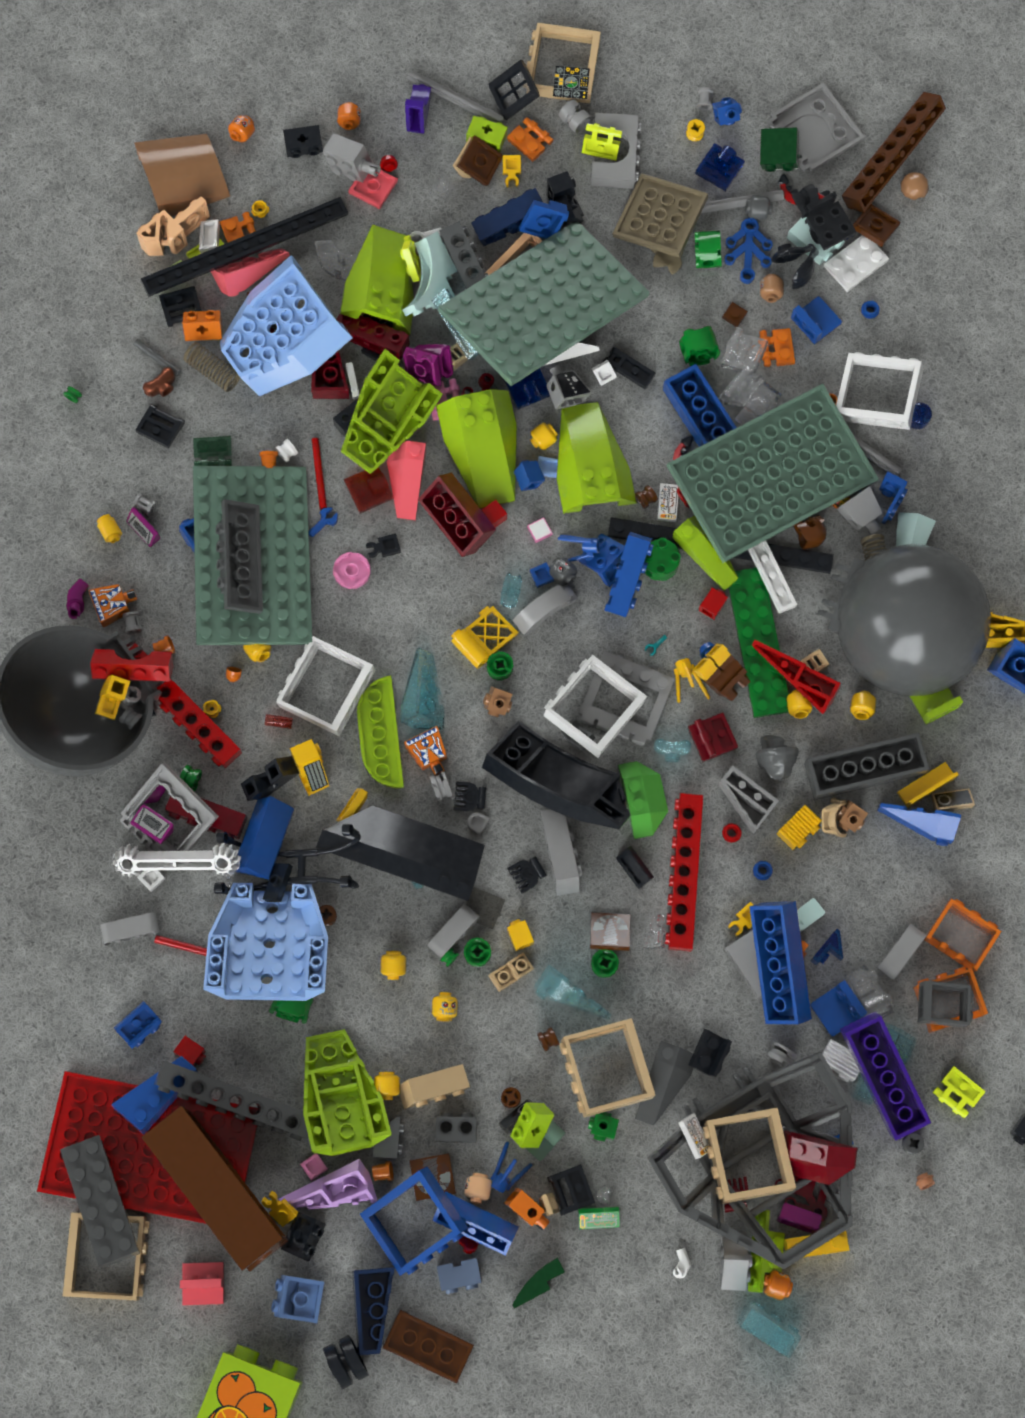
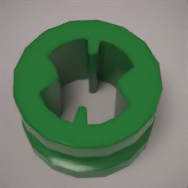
M68 386V391L64 392L63 395L68 400L77 404L78 398H81L82 394L75 388Z
M451 948L440 961L445 962L446 966L449 967L457 959L459 953H454V949Z

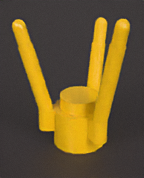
M689 658L678 660L675 663L676 669H674L677 702H681L679 675L682 678L687 677L690 686L694 687L692 674L709 700L710 696L700 677L692 670L694 664H691Z

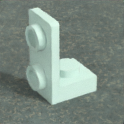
M812 898L797 910L800 932L825 914V911L815 898Z

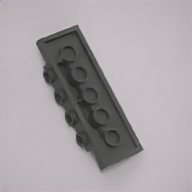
M224 499L221 502L222 520L217 523L215 529L216 534L219 535L216 551L220 552V559L217 560L216 564L217 570H220L217 587L221 588V594H224V609L260 614L263 612L259 505Z

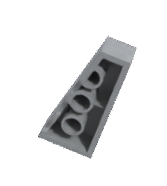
M551 809L540 811L545 842L548 844L549 861L552 862L551 869L556 885V896L580 892L579 877H582L581 866L576 864L578 853L571 843L574 842L573 831L568 830L570 818Z

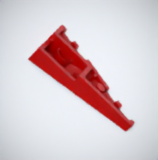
M754 640L752 647L819 712L824 714L834 701L841 683L807 667L805 663Z

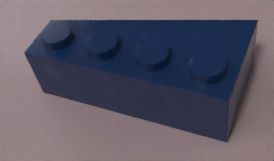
M536 188L526 190L523 195L508 200L501 207H495L488 214L480 215L475 221L471 222L483 246L506 238V233L514 234L520 232L519 226L533 200L543 202Z
M395 1267L352 1271L358 1355L380 1354Z

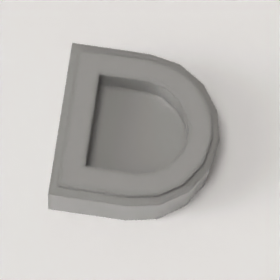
M475 812L468 817L467 825L471 831L481 836L490 818L482 813Z

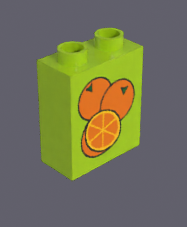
M237 1344L234 1353L228 1351L222 1353L197 1418H289L303 1384L302 1381L294 1379L298 1368L275 1359L272 1369L256 1363L260 1355L259 1352Z

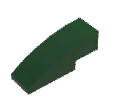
M558 1257L543 1266L526 1282L512 1304L514 1309L550 1290L547 1282L565 1273Z

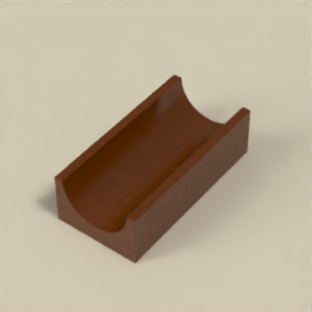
M180 1106L142 1136V1139L242 1271L247 1268L251 1272L289 1241L192 1112Z

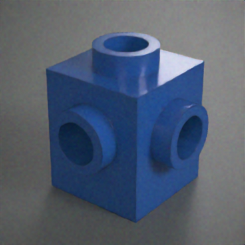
M726 97L721 99L720 102L712 103L714 118L719 125H732L735 121L740 120V114L742 113L741 105L733 98Z

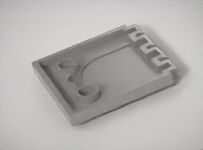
M824 83L771 114L770 119L767 121L770 128H798L800 133L799 166L803 172L810 170L812 173L864 141L865 138Z

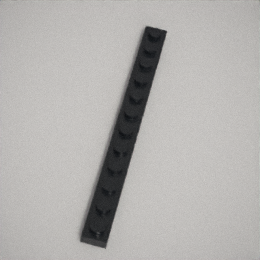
M338 197L141 278V283L148 297H151L348 215V211L341 197Z
M614 517L610 519L608 537L627 540L629 533L633 532L652 538V541L666 538L674 543L678 549H682L672 538L674 530L677 528ZM768 544L779 566L827 574L831 573L834 554ZM748 550L734 557L753 561Z

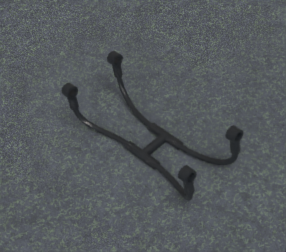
M343 824V836L354 837L348 843L323 850L302 849L279 852L277 857H298L297 877H289L287 885L329 882L340 884L342 888H359V884L352 880L350 875L341 876L340 879L305 876L306 857L333 853L351 847L361 839L359 831L354 829L352 824ZM218 832L216 834L218 844L226 843L238 847L241 846V842L228 836L227 832ZM224 882L214 884L215 894L228 895L230 888ZM268 882L253 886L254 891L267 887Z

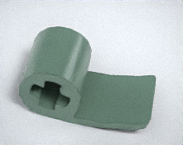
M552 1120L539 1148L526 1149L538 1161H542L566 1132Z

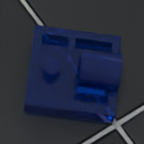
M714 143L696 169L695 174L726 192L743 167L745 160L739 158L733 148L726 145L722 148Z
M540 368L513 386H510L503 378L518 410L550 397L547 382Z

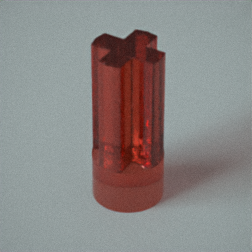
M266 714V726L292 729L293 718Z

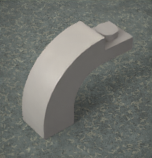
M568 584L562 587L557 585L526 606L513 619V622L522 634L526 635L535 631L549 616L558 610L574 604L578 597Z

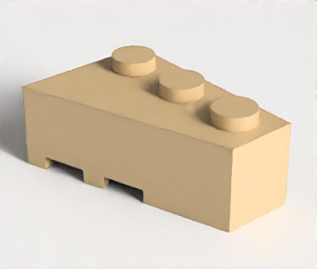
M463 1064L411 1078L400 1084V1097L404 1110L414 1106L418 1108L428 1105V1102L433 1100L435 1102L447 1099L446 1096L453 1094V1097L465 1094L464 1090L468 1089L470 1085Z

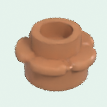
M928 1173L919 1175L916 1186H919L920 1190L931 1187L935 1184L934 1176L928 1175Z

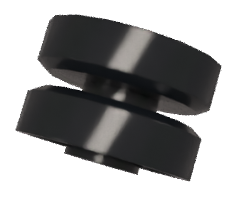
M350 1335L339 1339L342 1353L339 1352L337 1346L333 1343L323 1348L327 1364L342 1389L353 1384L349 1371H352L358 1380L369 1376Z

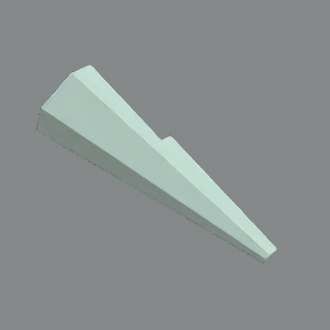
M899 512L897 516L896 546L907 544L926 545L936 521L919 513Z

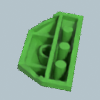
M637 761L619 764L618 769L627 809L630 812L629 819L633 838L653 836L668 813L661 776Z

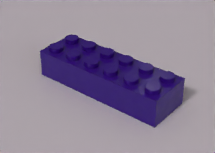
M875 1011L840 1028L890 1136L896 1141L930 1124L929 1116L882 1016Z

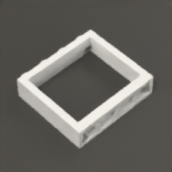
M861 352L848 353L836 404L845 422L910 430L923 374L922 361L915 358H910L909 360L901 359L897 356L883 357L879 354L864 355ZM853 365L913 371L904 415L845 408L844 404Z
M313 636L312 642L308 645L305 644L302 657L296 660L295 669L292 674L288 675L284 689L279 691L276 703L280 708L340 737L376 670L373 664ZM318 649L361 669L358 678L332 724L288 704Z
M592 655L588 660L585 659L579 665L580 670L577 673L573 672L567 680L569 683L565 687L562 685L556 692L557 697L554 700L550 699L544 707L546 709L544 717L599 758L644 704L647 696ZM590 669L633 701L598 744L555 712Z

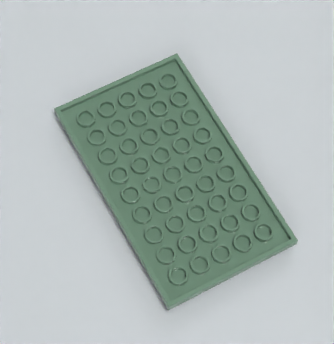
M575 222L439 306L438 312L510 386H513L646 299L650 292L579 222Z
M823 384L666 465L722 563L879 480Z
M193 466L196 645H308L312 642L306 467ZM224 499L259 505L263 612L260 614L224 609V594H221V588L217 587L220 570H217L216 564L217 560L220 559V552L216 551L219 535L216 534L215 529L217 523L222 520L221 502Z

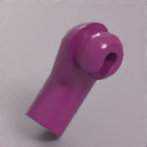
M159 784L144 803L158 802L166 788Z

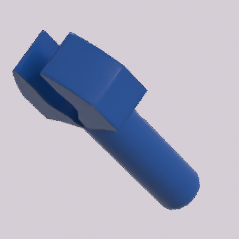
M332 507L323 508L319 512L321 520L308 531L310 537H314L325 525L333 527L337 523L338 513L333 515L332 518H327V514L333 510Z

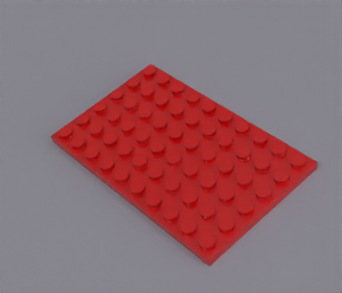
M64 1071L37 1192L76 1199L60 1149L99 1135L103 1141L125 1209L206 1224L142 1139L143 1134L111 1105L139 1085ZM177 1097L147 1131L149 1132L176 1109L183 1106L192 1112L246 1183L258 1127L252 1124V1119L246 1118L243 1121L233 1117L235 1113L227 1111L224 1114L215 1111L216 1106L208 1104L207 1107L196 1104L197 1100L189 1097V1100ZM230 1103V1105H231L233 1108H235V1107H237V1106L239 1105V1104H235V1103ZM249 1106V1112L252 1115L257 1113V1107Z

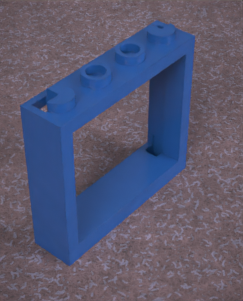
M428 1166L416 1172L360 1213L400 1276L406 1272L410 1275L419 1269L417 1265L420 1262L423 1264L429 1262L434 1258L432 1255L434 1252L441 1253L449 1247L448 1242L452 1240L455 1243L463 1237L462 1232L468 1229ZM421 1182L452 1229V1232L407 1263L375 1214Z

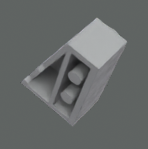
M733 765L719 783V787L753 835L779 802L778 799Z

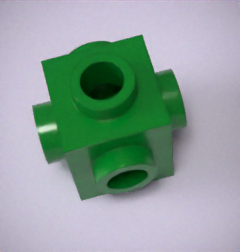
M608 1112L596 1114L594 1118L590 1117L588 1129H591L590 1134L594 1135L593 1139L605 1142V1139L614 1140L619 1119L612 1118V1114ZM599 1124H605L606 1129H601Z

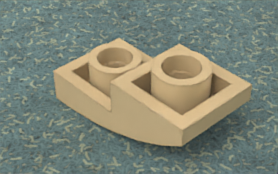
M523 952L508 961L504 966L490 973L489 978L498 992L530 973L534 968Z

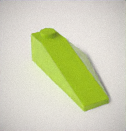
M695 515L688 518L674 530L672 538L723 591L738 580L730 560L722 563Z

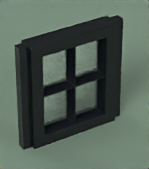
M522 59L488 84L505 120L514 116L540 96L531 74Z

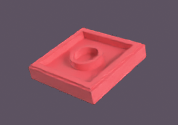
M382 170L380 173H377V177L368 174L363 183L357 180L354 181L348 193L381 209L398 181V178Z

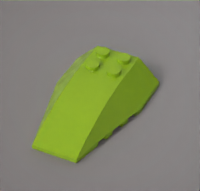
M376 225L371 226L345 281L340 314L358 319L363 312L393 322V329L402 330L410 335L413 313L405 316L403 309L414 299L411 276H408L406 271V261L402 260L400 254L404 237L407 235Z
M386 349L383 350L364 380L341 449L344 455L369 474L375 471L388 456L425 424L443 395L430 383L423 385L397 365L400 360Z
M489 389L455 396L436 405L444 443L478 507L485 508L494 500H497L499 504L514 502L517 425L509 391Z
M599 403L579 404L562 408L556 480L563 514L579 512L583 506L615 501H617L618 506L636 504L630 468Z
M345 1029L306 1037L303 1117L312 1153L334 1156L371 1148L392 1135L382 1095L379 1091L377 1092L372 1077L369 1076L365 1069V1065L362 1059L360 1060Z

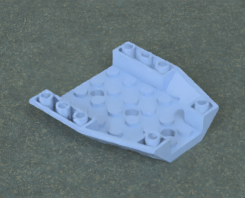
M292 255L250 291L220 340L222 353L240 378L258 396L311 375L353 338L345 326L336 320L301 272L302 268ZM304 299V306L298 309V302ZM273 324H276V331L274 333H271L270 327ZM249 348V355L243 357V351Z
M233 883L208 934L203 989L226 1000L307 1001L324 993L328 935L312 884H292V891H285L281 902H266L263 900L265 891H254L253 883ZM270 907L278 909L275 913L267 912ZM267 942L275 943V946L272 948H266L264 945ZM265 977L273 979L269 984H264L261 981Z

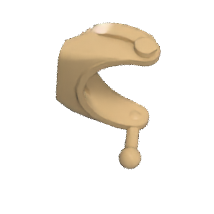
M833 797L831 798L832 804L822 809V831L838 837H846L847 832H839L837 829L836 816L839 808L842 805H846L847 802L846 800H838Z

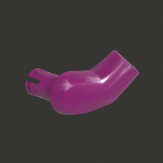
M81 578L73 584L67 594L66 609L71 619H77V616L79 617L84 611L83 595L89 585Z

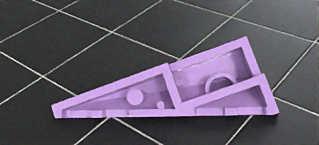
M360 1159L278 1199L281 1201L285 1198L295 1209L308 1207V1210L339 1207L342 1203L358 1205L362 1201L377 1202L370 1173Z

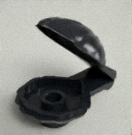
M790 243L783 244L778 247V252L771 259L773 263H786L796 260L804 253L810 252L793 277L792 289L804 287L812 277L815 267L814 258L819 254V251L813 244H808L805 247H792Z

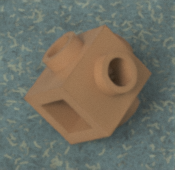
M491 686L489 694L486 693L483 700L484 708L489 710L488 714L499 717V714L505 716L512 706L510 701L512 693Z
M848 799L847 804L839 808L836 820L840 822L838 826L848 832L850 829L856 832V830L861 829L864 825V819L868 813Z

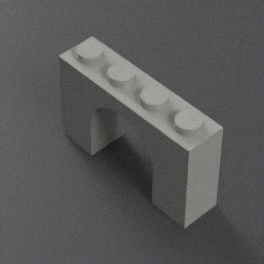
M595 113L594 123L610 128V126L615 127L616 130L622 131L621 138L614 137V139L624 143L628 154L624 159L615 163L592 162L591 186L634 189V183L638 182L639 172L635 171L636 166H639L640 155H636V150H640L641 139H637V133L641 134V122H638V115ZM598 133V137L608 138V135Z

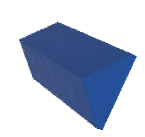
M272 796L257 800L238 855L241 856L240 867L235 872L269 880L294 811L293 807Z

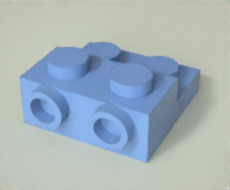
M281 1275V1278L277 1279L275 1284V1290L278 1291L277 1300H273L271 1307L274 1316L317 1323L324 1282Z

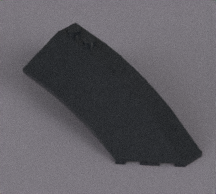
M517 721L486 754L482 765L484 770L515 791L548 809L582 822L614 829H620L630 817L629 809H627L625 804L624 790L619 781V771L616 773L598 767L562 750L520 721Z
M370 806L321 831L316 848L320 850L329 849L354 839L352 836H343L342 825L352 824L354 829L359 831L361 839L353 846L333 852L332 854L465 901H469L485 847L484 844L375 806Z

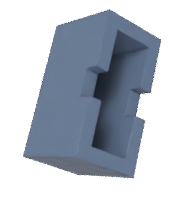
M477 1258L461 1261V1266L454 1267L453 1263L437 1266L441 1291L446 1290V1294L458 1292V1288L466 1286V1290L478 1288V1283H482Z

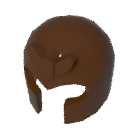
M820 515L810 517L808 520L793 526L798 534L799 545L803 550L818 547L826 539L827 531L823 523L825 519L821 518Z

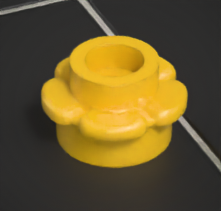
M255 201L252 205V215L264 218L269 212V207L264 201Z
M209 700L203 704V712L208 717L216 718L219 712H221V705L216 700Z

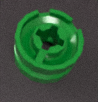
M497 652L489 656L487 660L489 676L499 681L508 679L511 676L513 660L508 653ZM497 664H503L504 668L497 669Z
M187 764L182 770L180 778L195 792L198 781L202 777V770H195L191 765Z
M473 938L467 942L464 947V957L467 963L474 967H481L488 963L491 958V948L486 940ZM479 949L481 951V954L478 957H476V955L474 954V950Z
M601 949L597 951L591 961L592 971L601 978H608L614 975L619 965L618 957L612 950ZM603 960L608 961V967L601 965V962Z

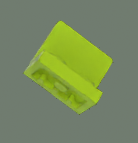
M949 688L930 695L909 696L926 725L960 708L963 704L961 697L954 698Z

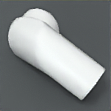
M686 1248L676 1251L679 1262L673 1270V1275L676 1278H684L691 1267Z

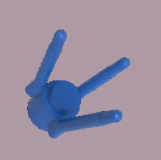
M560 535L558 537V540L582 543V550L586 551V554L569 558L570 562L584 558H593L594 553H599V538H583L570 535Z
M508 1141L504 1145L496 1169L490 1178L493 1180L491 1186L502 1194L505 1190L509 1191L532 1167V1163H529L510 1181L508 1175L517 1162L514 1159L505 1173L502 1174L500 1172L498 1175L509 1146Z

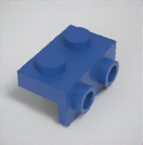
M143 1001L119 1022L114 1029L133 1049L135 1046L139 1047L143 1044L147 1035L155 1033L160 1028L162 1021Z

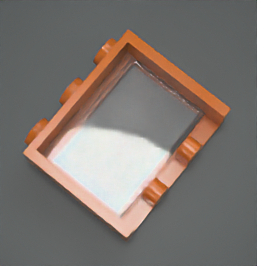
M951 898L929 930L924 941L965 968H972L973 972H975L1002 931L998 929L995 923L982 919L981 914L977 911H970L964 907L965 904Z
M965 967L954 970L955 974L947 975V972L935 976V980H932L935 982L971 985L974 998L970 1011L973 1012V1019L988 1014L972 968L966 970ZM928 978L918 981V985L913 988L917 1000L919 997V983L925 980L929 981ZM932 990L931 1017L959 1020L960 993ZM926 1024L929 1033L950 1027Z

